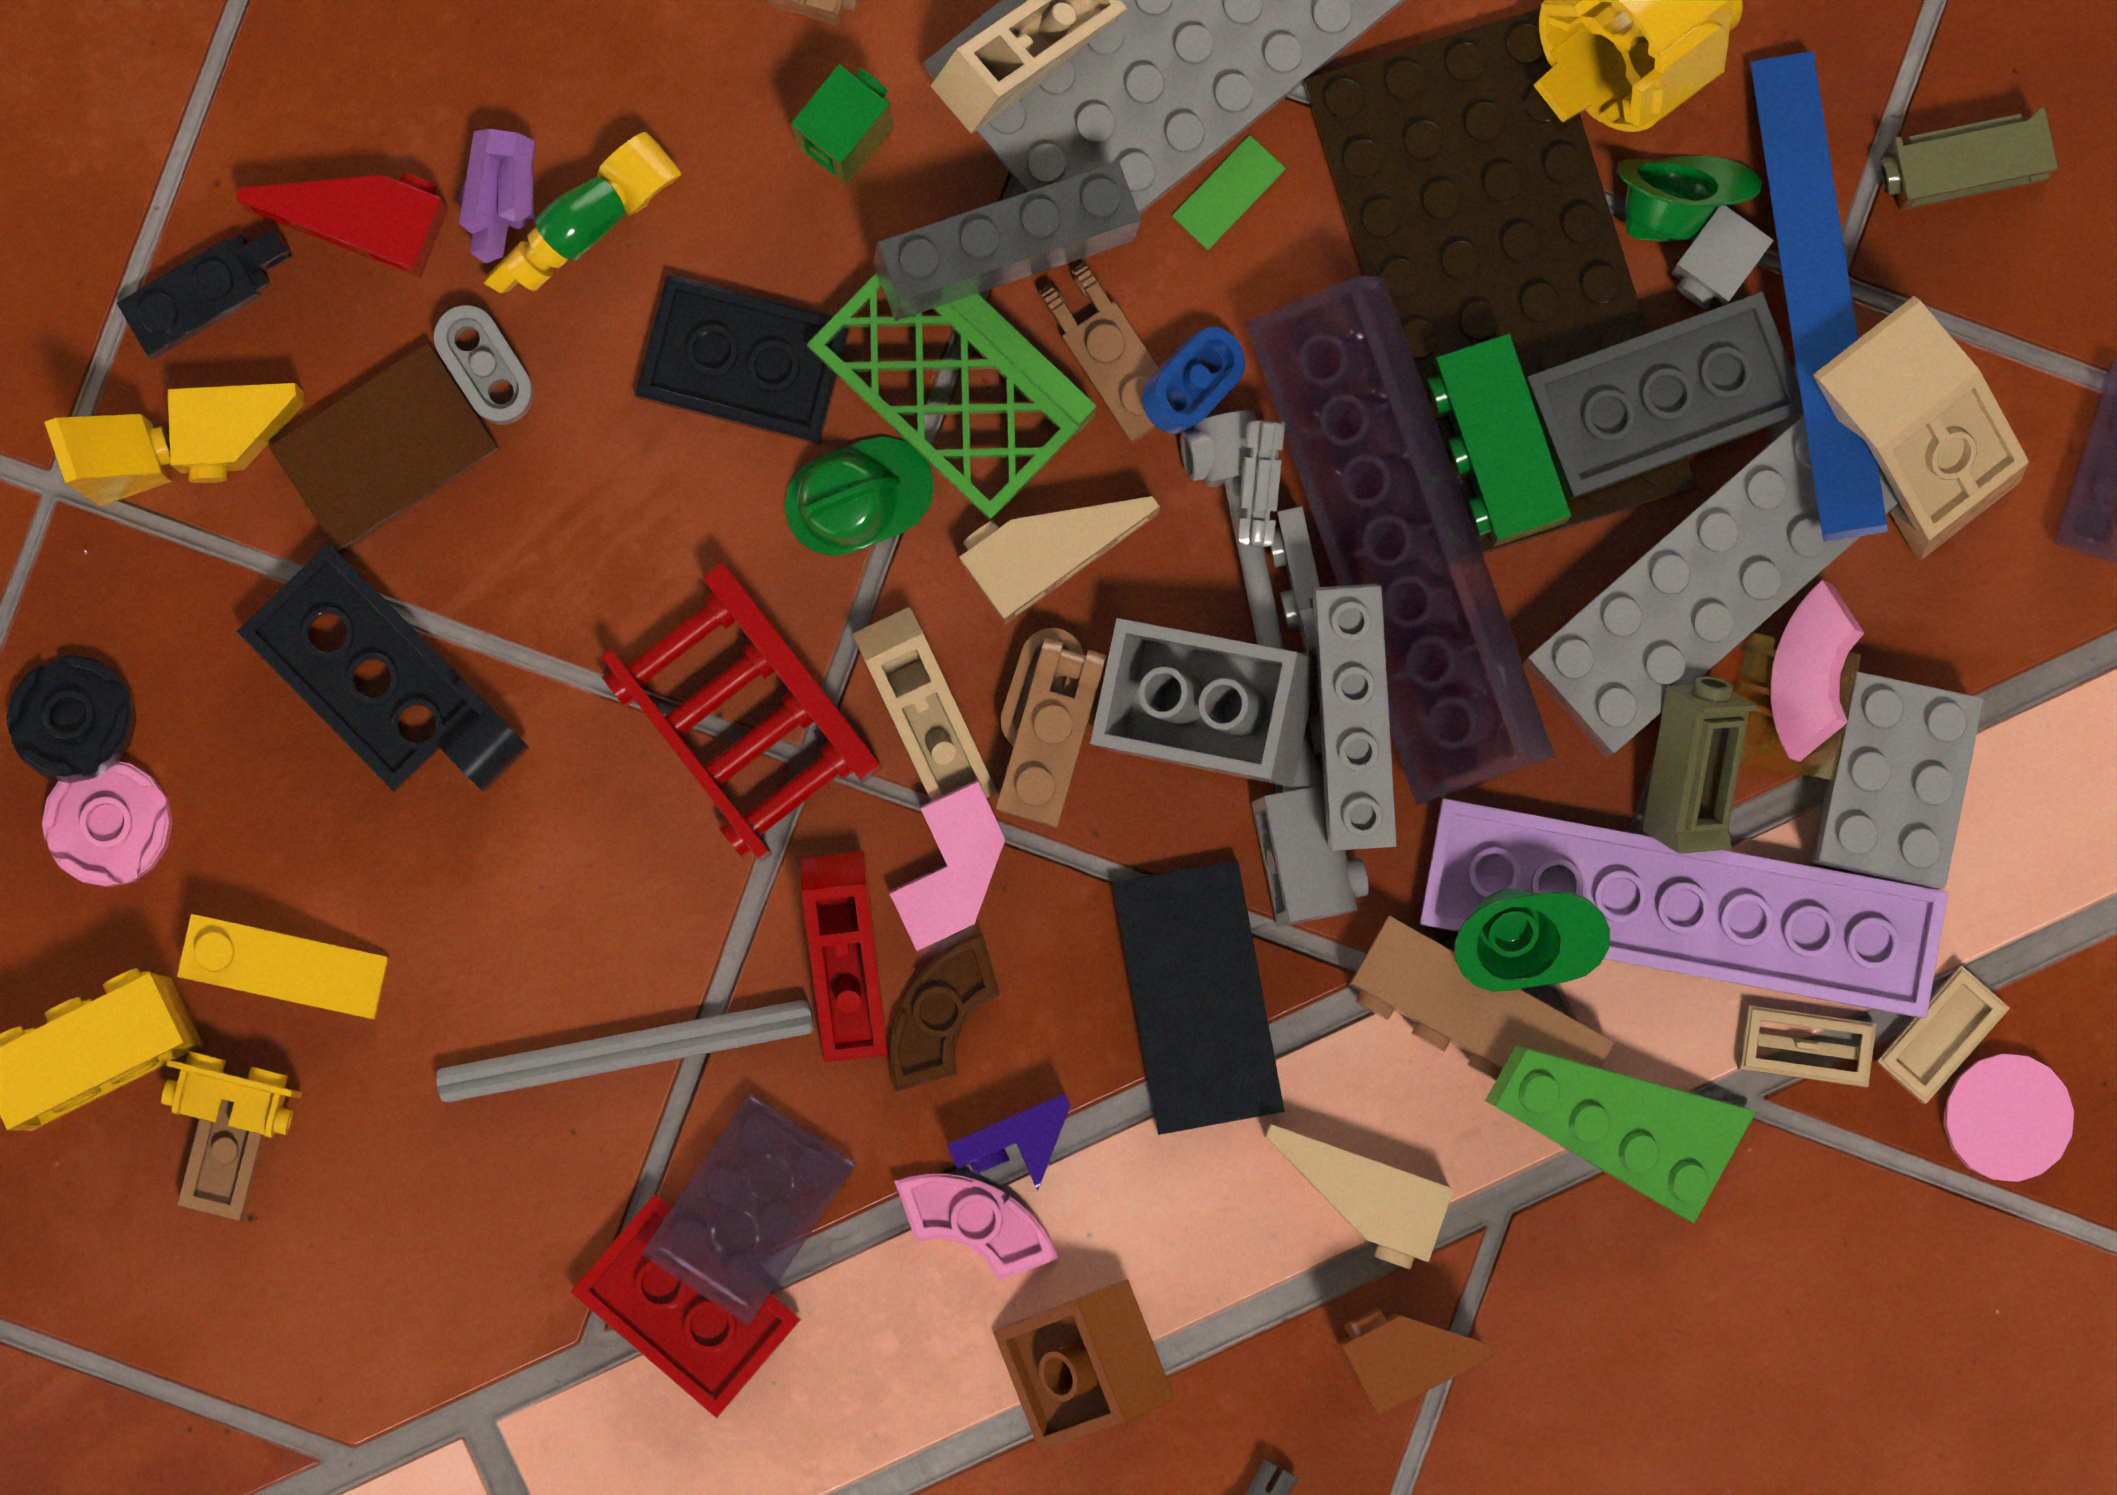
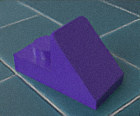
M1062 1094L948 1144L947 1147L956 1168L959 1169L970 1164L974 1175H977L1009 1161L1010 1159L1005 1148L1017 1144L1036 1190H1039L1071 1107L1066 1094Z

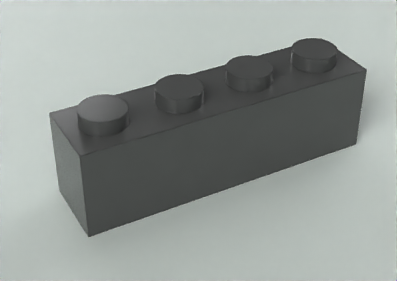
M1116 162L877 242L873 264L894 320L897 321L1132 242L1135 239L1141 218L1120 162Z

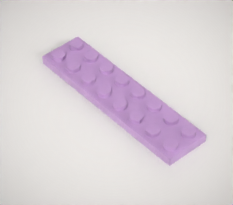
M1443 798L1441 800L1419 926L1458 933L1463 922L1475 911L1476 907L1488 895L1502 889L1519 888L1534 894L1570 892L1590 900L1604 913L1610 928L1609 950L1603 960L1910 1017L1927 1018L1949 892L1725 850L1678 854L1649 836Z

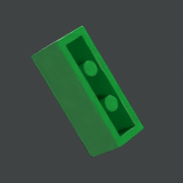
M1510 334L1436 357L1433 364L1435 375L1426 378L1427 386L1437 414L1445 412L1449 414L1456 436L1446 439L1447 446L1457 474L1460 475L1466 472L1469 474L1476 496L1468 498L1467 505L1477 534L1488 533L1492 546L1495 547L1566 524L1571 514Z

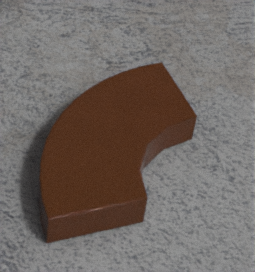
M983 933L969 937L938 955L925 967L907 992L897 1013L891 1038L890 1063L895 1092L957 1074L955 1048L963 1024L978 1006L1000 995Z

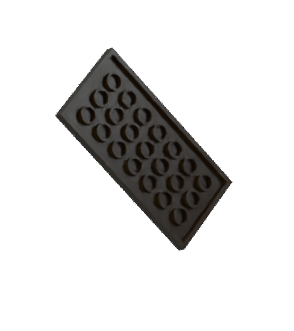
M1541 8L1304 79L1305 91L1451 563L1692 492L1697 488L1688 458L1686 457L1569 500L1552 458L1571 517L1566 524L1493 547L1488 533L1477 534L1469 513L1467 499L1476 496L1468 472L1460 475L1457 474L1449 453L1446 439L1456 436L1448 412L1437 414L1430 397L1426 378L1435 375L1433 364L1436 357L1507 334L1511 336L1526 379L1528 376L1648 333L1580 113L1562 123L1533 86L1552 68L1547 61L1540 39L1539 15Z

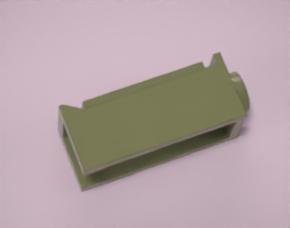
M2045 107L2040 108L2027 121H2023L2022 115L2017 114L1909 136L1904 144L1901 137H1896L1886 149L1887 157L1880 159V172L1884 190L1888 196L1896 194L1899 211L2047 181L2050 178L2049 173L2058 170Z
M1698 677L1694 680L1693 685L1667 686L1642 831L1678 854L1730 850L1732 846L1729 822L1749 711H1756V704L1732 691L1733 685L1719 678Z

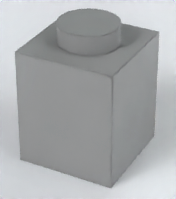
M1726 205L1719 206L1680 259L1671 275L1681 281L1677 289L1692 303L1706 310L1711 304L1719 308L1728 304L1774 240Z

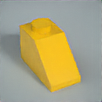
M296 383L168 389L170 465L180 473H188L189 482L215 483L227 481V471L245 470L305 405L304 391Z

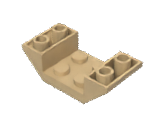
M1915 296L1813 374L1838 421L1866 441L1900 502L1890 513L1914 556L1918 559H1924L2021 482L2029 460L1981 371L1921 300Z

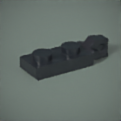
M275 229L248 244L242 234H239L228 241L226 239L118 301L116 304L147 357L151 360L156 359L260 298L259 292L271 285L265 273L290 259L292 254L281 235Z

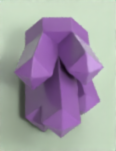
M485 129L474 131L467 176L457 201L461 205L459 224L473 234L470 253L483 263L503 257L508 225L515 229H521L534 221L533 167L536 143L535 140L516 132Z

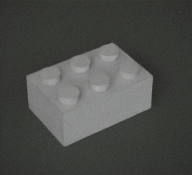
M1117 618L1090 744L1116 753L1293 787L1317 677L1316 660L1294 651Z
M1856 672L1847 678L1842 708L1848 723L1836 732L1809 865L1936 890L1945 888L1984 698L1862 672Z

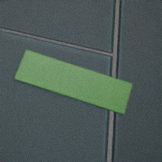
M1249 135L1179 207L1172 217L1209 250L1286 168Z

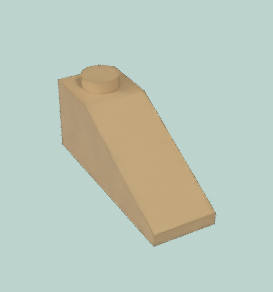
M1028 0L957 48L931 84V88L972 134L1028 94L1122 16L1127 7L1121 0Z
M1150 496L1011 519L1000 528L992 520L963 541L968 551L959 557L960 564L1006 625L1159 514L1160 506Z
M905 608L853 633L852 635L930 800L933 801L975 780H978L986 798L998 793L911 608Z
M1269 1124L1265 1135L1266 1139L1364 1240L1378 1245L1374 1257L1407 1269H1411L1414 1258L1429 1262L1454 1191L1453 1188Z

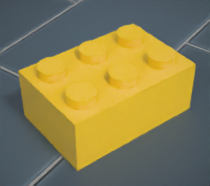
M135 968L105 982L103 987L106 994L93 1001L92 999L81 1001L80 997H76L51 1008L44 1013L48 1023L37 1029L29 1028L23 1030L22 1026H17L1 1033L0 1116L6 1129L33 1131L165 1066L167 1060H177L187 1055L189 1051L193 1052L203 1047L204 1044L172 978L150 973L149 970L140 973L139 969Z

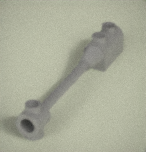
M1254 410L1236 411L1205 418L1199 424L1193 426V430L1182 432L1180 437L1182 461L1188 479L1190 481L1204 479L1206 487L1225 486L1235 538L1237 535L1238 517H1245V509L1239 508L1244 456L1250 457L1251 448L1245 447L1246 429L1250 421L1257 420ZM1276 450V459H1278V450ZM1236 539L1257 645L1285 650L1264 547L1246 546L1238 543ZM1305 730L1294 786L1288 787L1275 784V794L1263 796L1251 802L1277 927L1357 911L1355 898L1367 896L1369 890L1367 872L1363 861L1360 858L1347 860L1346 850L1331 851L1327 845L1323 771Z

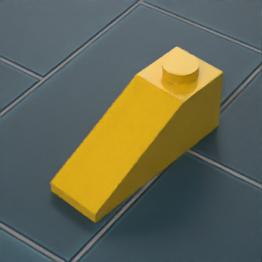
M142 414L58 417L44 422L65 483L100 507L172 482L166 466L170 464V440L163 426L153 428L152 422Z
M191 914L177 977L376 1020L389 957Z

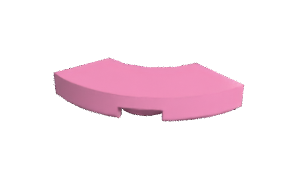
M1824 580L1809 592L1791 616L1777 647L1772 669L1771 705L1775 727L1788 757L1799 762L1848 723L1840 703V676L1848 652L1864 635V631L1834 585Z
M925 1174L894 1181L916 1242L942 1238L965 1244L987 1261L998 1281L1059 1259L1052 1242L1035 1217L1010 1195L992 1185L976 1179L950 1174Z

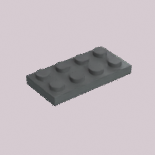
M1763 292L1528 376L1525 379L1545 440L1569 500L1804 414L1799 384Z

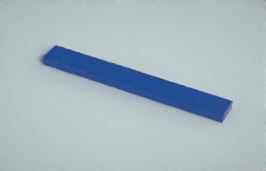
M1814 51L1752 61L1750 63L1823 542L1888 532L1878 463L1866 441L1838 421L1813 377V374L1858 340Z

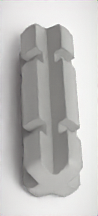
M1255 420L1250 421L1247 425L1245 447L1251 448L1250 457L1244 456L1239 508L1245 509V517H1238L1236 535L1238 543L1246 546L1267 547L1271 546L1274 542L1276 520L1270 519V511H1277L1282 463L1281 459H1276V450H1283L1285 431L1283 424L1277 422Z

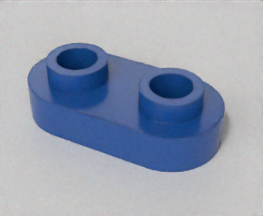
M1205 328L1187 338L1148 379L1143 388L1142 402L1147 417L1157 428L1167 433L1177 434L1199 424L1239 382L1245 370V356L1237 339L1222 328ZM1201 358L1206 361L1209 370L1202 365ZM1167 397L1172 401L1174 409L1169 404Z

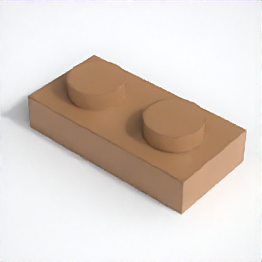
M223 1100L218 1123L199 1119L178 1206L243 1221L265 1135L228 1126L234 1102Z

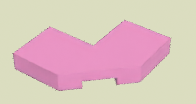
M978 780L920 806L946 865L889 891L916 951L975 924L1003 848L1005 837Z

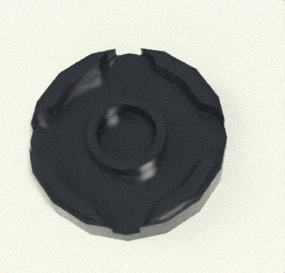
M76 655L57 658V662H52L45 667L40 665L26 674L12 693L6 720L12 744L21 760L28 767L46 779L74 783L96 778L117 764L131 745L137 719L134 699L115 671L97 659Z

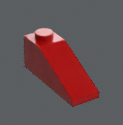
M402 173L399 181L384 175L244 187L240 188L236 197V201L247 212L420 279L448 212V207L442 198L435 196L438 189L436 185L408 173Z
M865 851L802 857L801 893L824 1063L887 1056L888 1049Z

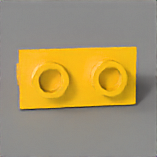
M192 1051L188 1052L186 1063L167 1060L166 1066L181 1069L178 1081L170 1079L166 1081L161 1098V1104L172 1106L173 1114H183L218 1123L223 1100L234 1102L228 1126L262 1134L268 1138H273L275 1133L287 1135L292 1122L293 1110L283 1108L286 1096L301 1098L302 1095L300 1091L285 1088L288 1079L287 1075L256 1067H250L248 1078L224 1073L226 1060Z

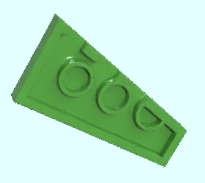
M1517 1044L1485 1102L1692 1223H1695L1756 1113V1111L1744 1106L1649 1082L1627 1074L1594 1067L1586 1063Z

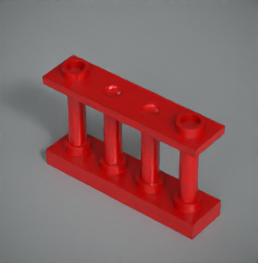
M721 563L703 577V580L712 591L703 598V601L706 603L705 606L627 666L610 649L601 657L611 670L601 678L624 707H627L634 700L637 702L727 818L728 821L719 827V830L740 857L743 858L752 851L763 862L772 855L759 839L767 830L838 775L845 779L853 772L863 784L879 772L882 767L724 563ZM736 622L751 641L741 649L745 655L672 712L664 716L642 686L719 626L723 625L727 629ZM775 672L790 691L780 699L784 705L703 767L681 736L758 676L762 675L766 679ZM814 722L829 741L820 749L823 755L742 817L720 786L796 727L801 725L805 729Z

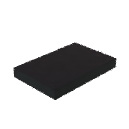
M667 274L635 397L648 402L820 446L838 376L807 348V343L834 316ZM843 328L827 345L841 360H843L851 328Z

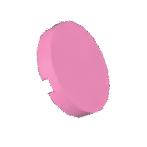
M120 761L93 779L74 783L58 781L46 800L42 819L44 837L59 867L81 882L105 887L135 882L154 869L168 848L173 825L168 798L156 780L133 764Z
M1998 1054L1976 1061L1955 1079L1949 1091L1950 1094L1946 1100V1108H1944L1943 1126L1950 1148L1968 1169L1989 1179L2019 1182L2041 1175L2061 1159L2072 1138L2074 1109L2067 1087L2050 1067L2029 1056Z

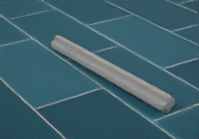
M792 1001L440 1068L436 1071L437 1090L441 1101L454 1102L806 1035L814 1030V1020L808 1001Z

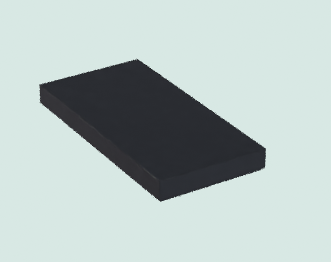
M1238 860L1113 882L1112 886L1158 1135L1285 1112Z

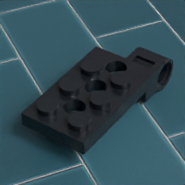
M329 542L236 631L393 792H396L439 749L481 791L485 792L530 748ZM324 615L339 617L344 622L347 632L342 646L331 652L318 650L310 638V630L313 623ZM377 660L383 662L389 668L391 684L383 695L373 698L366 697L358 691L355 685V674L363 663ZM413 706L428 708L436 720L434 734L430 739L422 743H413L406 740L399 727L402 714Z

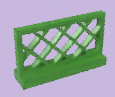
M876 272L807 343V348L987 519L992 521L1076 433L1079 434L1096 416L1097 406L978 293L933 308L932 310L939 316H922L921 312L915 314V316L897 321L894 320V317H877V293L882 289V285ZM870 302V317L854 318ZM923 326H950L961 336V360L923 361ZM878 327H916V361L878 362ZM843 328H871V362H843L827 347ZM968 344L984 359L968 360ZM996 369L1007 380V404H969L968 370ZM961 370L962 404L924 405L923 371ZM916 371L917 405L890 406L879 396V372ZM855 372H871L872 388ZM1014 387L1031 403H1014ZM1007 413L1008 448L970 449L969 414ZM1014 413H1042L1059 430L1043 447L1015 448ZM962 414L963 449L936 450L925 440L924 415ZM901 415H917L918 432ZM1032 457L1016 474L1015 458ZM1008 458L1009 482L991 501L971 483L970 459ZM946 459H963L964 476Z

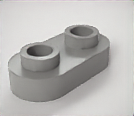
M469 305L454 307L442 315L434 331L435 347L472 407L484 420L493 424L506 425L520 420L526 415L532 405L534 398L533 384L492 318L482 309ZM467 330H474L480 336L478 346L471 351H463L457 345L458 337ZM499 383H508L513 386V397L505 404L494 403L491 399L492 389Z

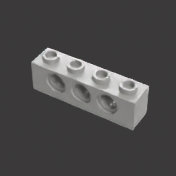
M1378 584L1312 588L1327 845L1331 851L1397 847L1381 586Z

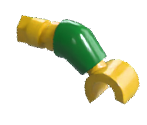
M647 132L636 135L620 146L601 164L597 177L595 176L569 190L551 202L535 218L536 227L527 235L528 242L521 241L483 278V283L500 294L511 291L518 283L531 291H537L554 274L552 267L560 268L568 260L577 261L625 218V213L629 217L647 207L649 200L668 185H671L681 176V171Z

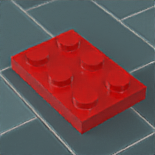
M654 1194L571 1290V1293L715 1418L721 1415L802 1320L657 1194Z

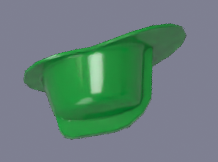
M1707 155L1655 160L1626 159L1619 162L1617 173L1621 179L1628 184L1625 204L1627 213L1625 228L1626 232L1634 239L1655 241L1691 240L1700 234L1718 206L1749 201L1760 194L1762 181L1757 173L1747 166L1726 158Z
M885 436L862 440L814 459L799 469L788 485L784 503L787 524L800 543L813 552L830 556L854 553L898 536L917 525L930 508L934 491L931 468L911 445L903 440Z
M1519 888L1502 889L1488 895L1463 922L1455 938L1454 957L1465 978L1476 987L1492 992L1514 991L1527 987L1565 983L1585 977L1601 964L1609 950L1610 928L1604 913L1590 900L1570 892L1534 894Z

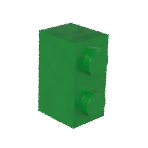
M838 64L791 123L797 148L847 186L894 128L890 110L891 104L885 98L888 90L865 70L858 68L852 75Z

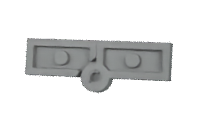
M1301 506L1277 511L1275 518L1277 528H1275L1274 542L1269 546L1274 568L1286 566L1291 590L1280 592V598L1287 629L1299 627L1304 652L1301 654L1316 660L1312 588L1320 587L1304 511ZM1316 677L1313 695L1317 715L1308 716L1307 723L1315 754L1322 753L1318 681Z

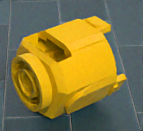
M1544 0L1541 3L1539 15V33L1543 51L1552 68L1533 86L1562 123L1586 110L1590 116L1611 128L1626 132L1646 130L1725 71L1729 32L1738 25L1741 19L1742 0Z

